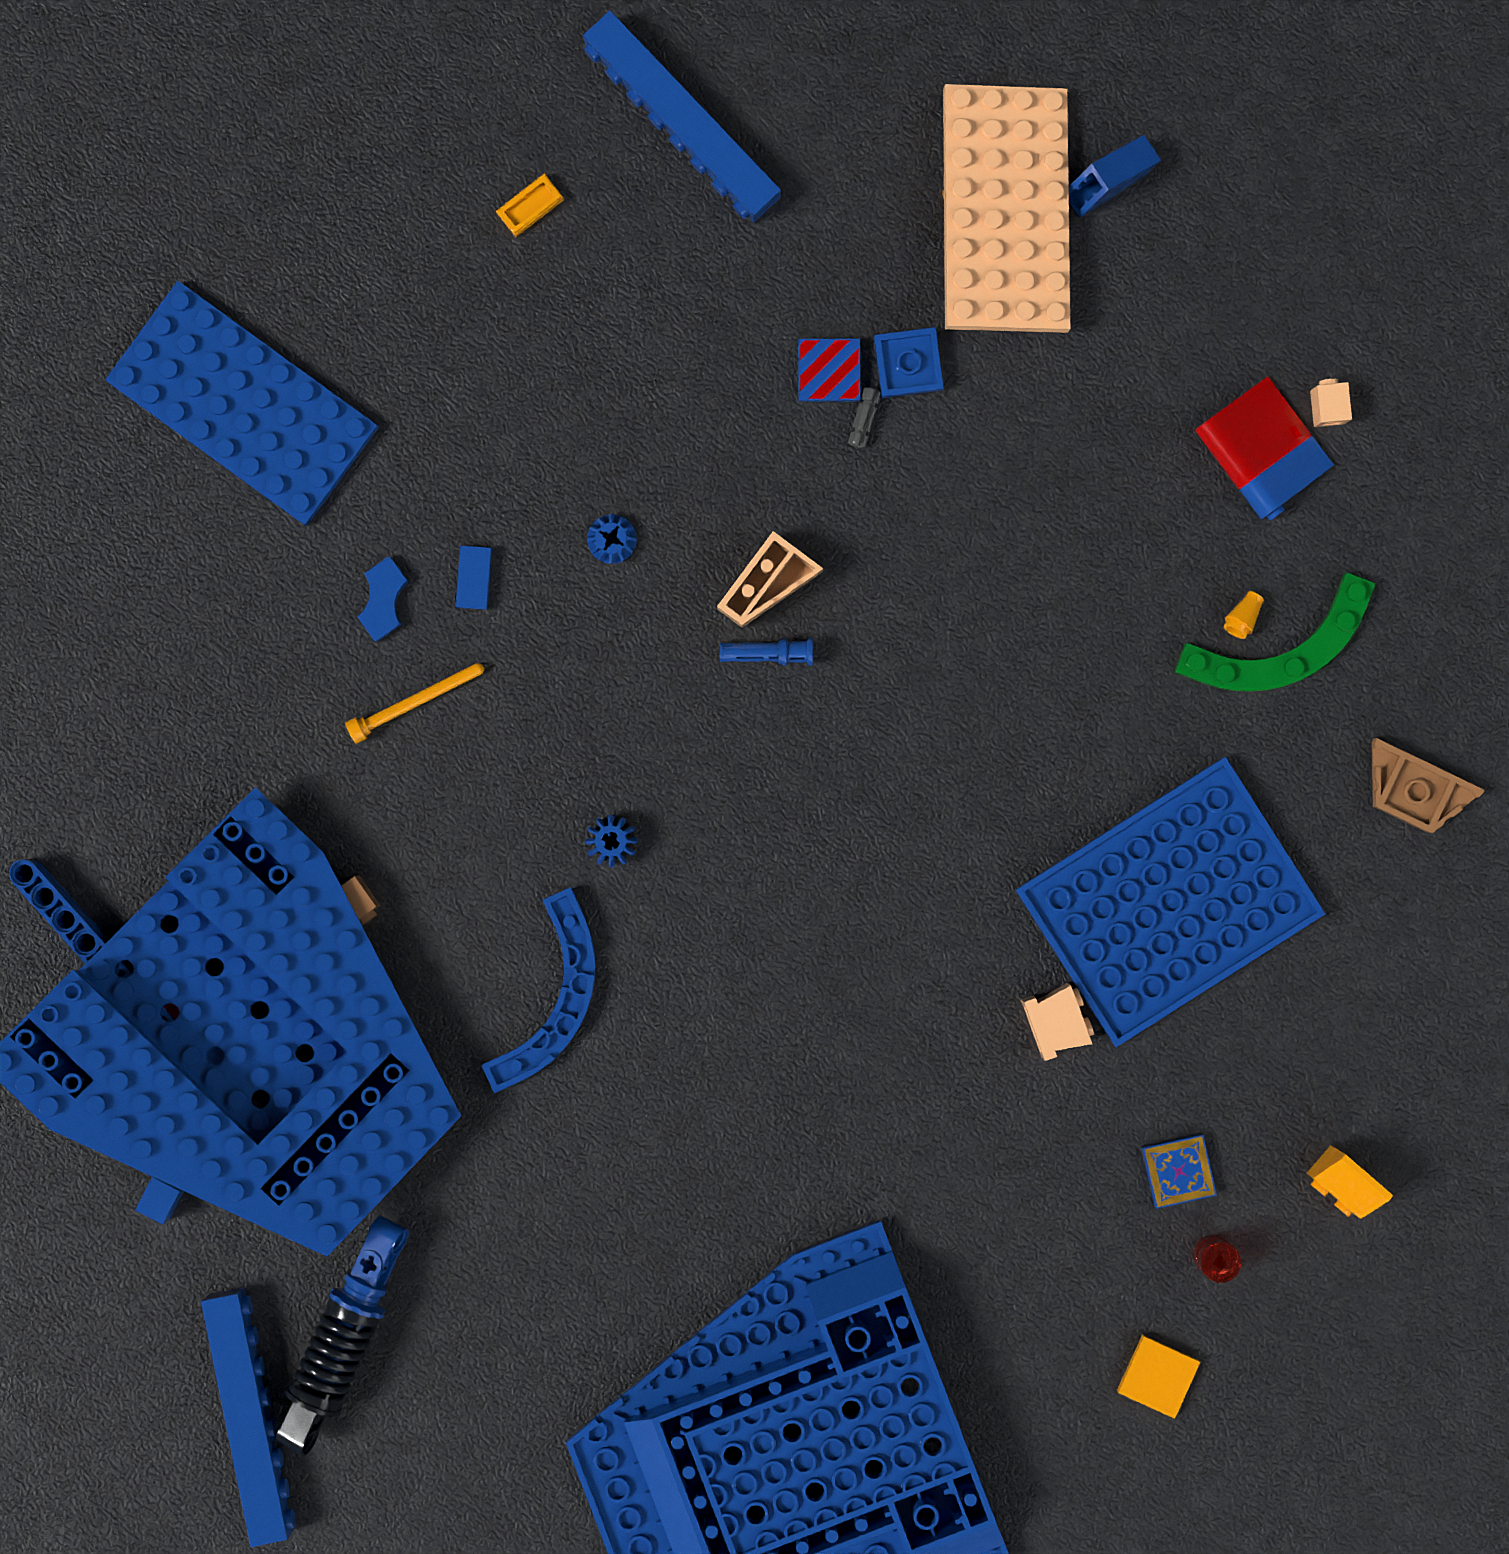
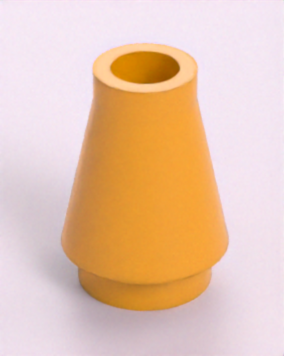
M1248 591L1246 596L1225 617L1224 629L1240 639H1245L1248 634H1252L1261 605L1264 602L1263 597L1253 591Z

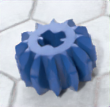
M614 815L608 816V826L605 825L602 818L596 819L601 829L597 830L590 826L588 831L596 835V838L585 839V844L596 845V848L588 852L589 856L600 852L601 855L597 859V864L599 865L608 856L609 867H615V856L618 857L622 864L627 863L622 852L625 851L632 856L635 854L636 851L627 847L628 843H638V838L627 837V834L632 833L635 827L630 826L623 830L622 827L626 823V818L624 817L619 820L617 826L614 825ZM611 832L617 834L616 840L620 843L617 849L615 846H612V850L606 848L607 841L604 840L606 834L608 836L612 835Z

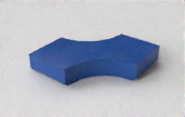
M390 556L364 573L369 583L370 596L367 606L357 616L376 643L402 625L397 615L396 602L400 591L409 582Z

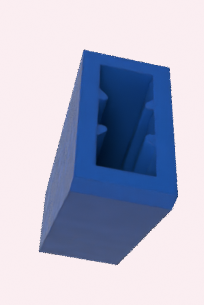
M1145 135L1092 163L1069 186V203L1079 218L1147 175L1161 161Z

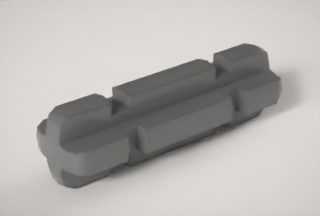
M865 388L861 397L863 404H859L853 424L855 431H851L848 440L851 446L856 448L866 447L869 437L866 433L871 430L877 410L874 406L879 404L881 392L877 389Z

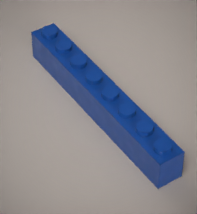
M610 10L583 35L586 46L584 51L595 63L600 61L607 68L605 73L615 85L621 83L628 90L626 95L630 101L638 108L642 105L650 113L647 117L658 130L664 128L671 135L669 137L671 144L679 152L685 150L691 156L690 163L701 175L706 172L713 180L711 183L713 188L722 197L726 194L734 202L732 205L734 210L743 219L749 217L754 223L781 198L780 188Z
M244 1288L210 1294L201 1301L250 1547L288 1540L293 1532V1528L296 1527V1517L294 1510L289 1509L287 1498L290 1496L288 1480L282 1477L283 1453L281 1448L276 1447L277 1423L274 1417H270L268 1406L271 1405V1394L269 1388L264 1387L262 1375H265V1364L262 1356L258 1357L256 1345L259 1344V1335L256 1326H252L250 1314L253 1313L252 1300L249 1295L246 1296Z

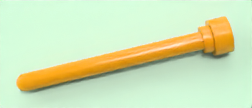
M475 663L366 719L364 717L359 719L354 717L345 722L346 728L355 744H358L367 739V735L371 734L372 729L481 675L484 672V666L480 663Z

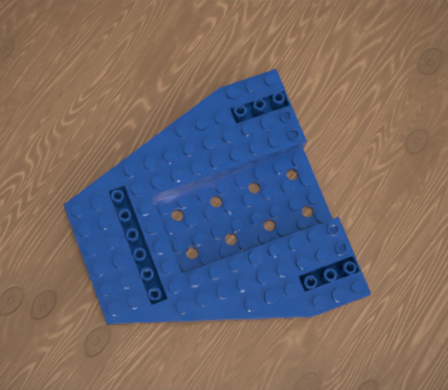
M255 787L165 877L168 882L80 970L73 969L0 1042V1083L48 1129L328 1257L461 1117V1114L324 852ZM169 915L175 916L179 922L177 930L173 933H166L161 927L162 920ZM213 958L220 959L224 964V970L218 976H211L206 970L207 963ZM128 960L133 965V973L128 978H120L116 972L117 965L121 961ZM258 1001H264L269 1006V1014L264 1019H256L251 1013L253 1004ZM169 1003L176 1005L179 1009V1016L172 1022H167L161 1015L162 1008ZM302 1044H309L314 1049V1057L309 1062H301L296 1056L297 1048ZM214 1046L220 1047L225 1055L224 1060L218 1065H213L207 1060V1052ZM257 1090H265L269 1094L270 1101L264 1108H258L252 1102V1095Z
M881 1220L874 1221L791 1254L566 1441L567 1448L608 1554H1009ZM906 1378H914L918 1381L919 1386L914 1393L909 1394L902 1391L901 1384ZM851 1400L857 1402L860 1405V1410L856 1415L847 1416L843 1413L842 1406L845 1402ZM790 1423L797 1424L801 1428V1434L794 1439L787 1438L783 1433L784 1427ZM930 1437H936L942 1443L940 1449L936 1452L931 1453L924 1448V1442ZM730 1446H736L742 1451V1457L734 1462L729 1461L724 1456L725 1450ZM870 1460H878L883 1465L881 1472L877 1475L868 1474L865 1471L866 1463ZM811 1483H819L823 1486L824 1491L821 1496L812 1498L806 1493L807 1486ZM758 1505L764 1509L765 1515L762 1519L755 1521L748 1517L747 1510L751 1506Z

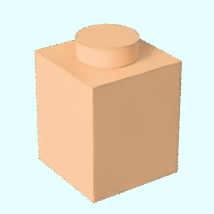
M1335 378L1319 381V385L1310 390L1314 427L1343 425L1352 420L1348 382L1338 383V379Z

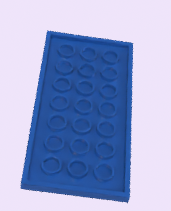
M179 281L175 283L105 379L109 384L305 526L310 523L379 428L367 417Z

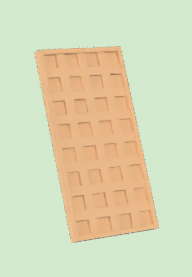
M945 84L943 88L945 329L1068 333L1070 330L1067 89Z

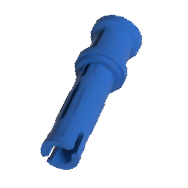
M782 638L779 642L771 643L720 642V662L771 661L779 662L782 666H787L788 663H807L808 666H813V638H808L807 641H788L787 638Z

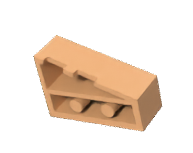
M773 531L718 604L717 609L743 628L823 572V568Z

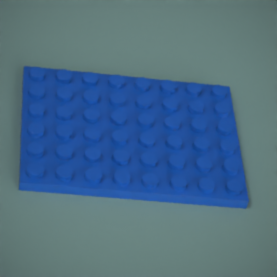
M1222 757L1015 889L1115 1047H1118L1325 915L1322 907L1226 757Z

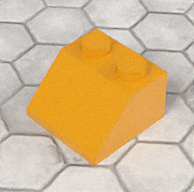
M1331 1145L1307 1172L1313 1179L1310 1185L1324 1197L1330 1193L1337 1199L1334 1205L1347 1217L1353 1213L1362 1219L1390 1201L1393 1197L1387 1189L1351 1158Z

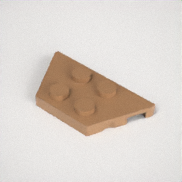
M1374 738L1372 741L1373 807L1427 833H1433L1444 825L1446 820L1454 817L1463 810V807L1484 793V789L1378 738Z

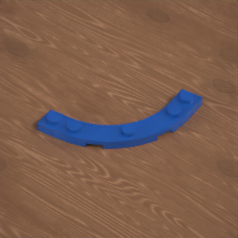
M572 887L542 900L558 934L563 953L564 977L558 1001L546 1023L532 1038L521 1046L481 1065L494 1093L530 1077L553 1061L572 1040L587 1013L595 981V952L590 928Z

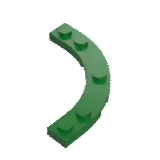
M1344 573L1329 612L1320 626L1305 642L1284 654L1262 660H1237L1226 658L1185 643L1174 673L1208 686L1229 691H1266L1298 682L1328 664L1349 642L1365 613L1375 583L1349 573Z

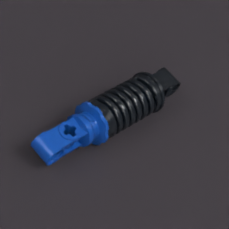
M378 1216L371 1224L352 1271H348L344 1278L346 1281L344 1287L331 1289L328 1301L324 1307L326 1313L320 1316L321 1324L315 1327L316 1335L310 1338L311 1346L305 1349L306 1357L300 1360L302 1369L295 1371L294 1381L286 1387L285 1395L292 1401V1404L277 1432L276 1440L302 1456L307 1455L314 1447L325 1417H337L340 1415L341 1406L345 1400V1393L350 1389V1382L355 1378V1371L360 1366V1360L364 1358L365 1349L369 1347L370 1337L375 1333V1325L384 1316L385 1310L378 1303L381 1297L386 1294V1282L394 1268L400 1251L407 1242L409 1230L383 1216Z

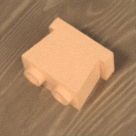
M1066 983L1037 1000L1034 996L1021 999L1039 1052L1045 1061L1057 1057L1055 1052L1057 1050L1092 1044L1090 1036L1094 1035V1031L1089 1018L1082 1017L1079 1007L1084 1004L1078 988L1072 989V986Z

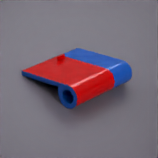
M1268 376L1195 429L1198 436L1260 519L1267 517L1270 521L1285 510L1282 506L1283 503L1334 466Z

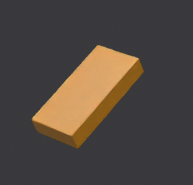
M544 173L496 210V213L516 238L564 201V198Z

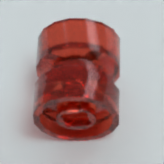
M1207 1235L1196 1242L1193 1249V1259L1195 1265L1208 1279L1216 1283H1225L1238 1275L1241 1268L1239 1252L1225 1238L1219 1235Z

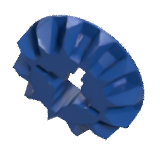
M614 514L599 517L590 526L587 536L588 547L593 556L601 562L608 564L620 563L630 557L637 541L633 525L626 518ZM619 527L617 538L624 545L621 546L620 544L616 545L613 543L605 551L607 540L600 532L611 534L613 530L615 531Z

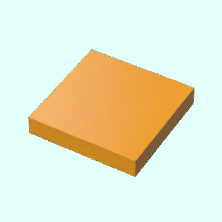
M1142 1334L1117 1392L1175 1419L1200 1361Z

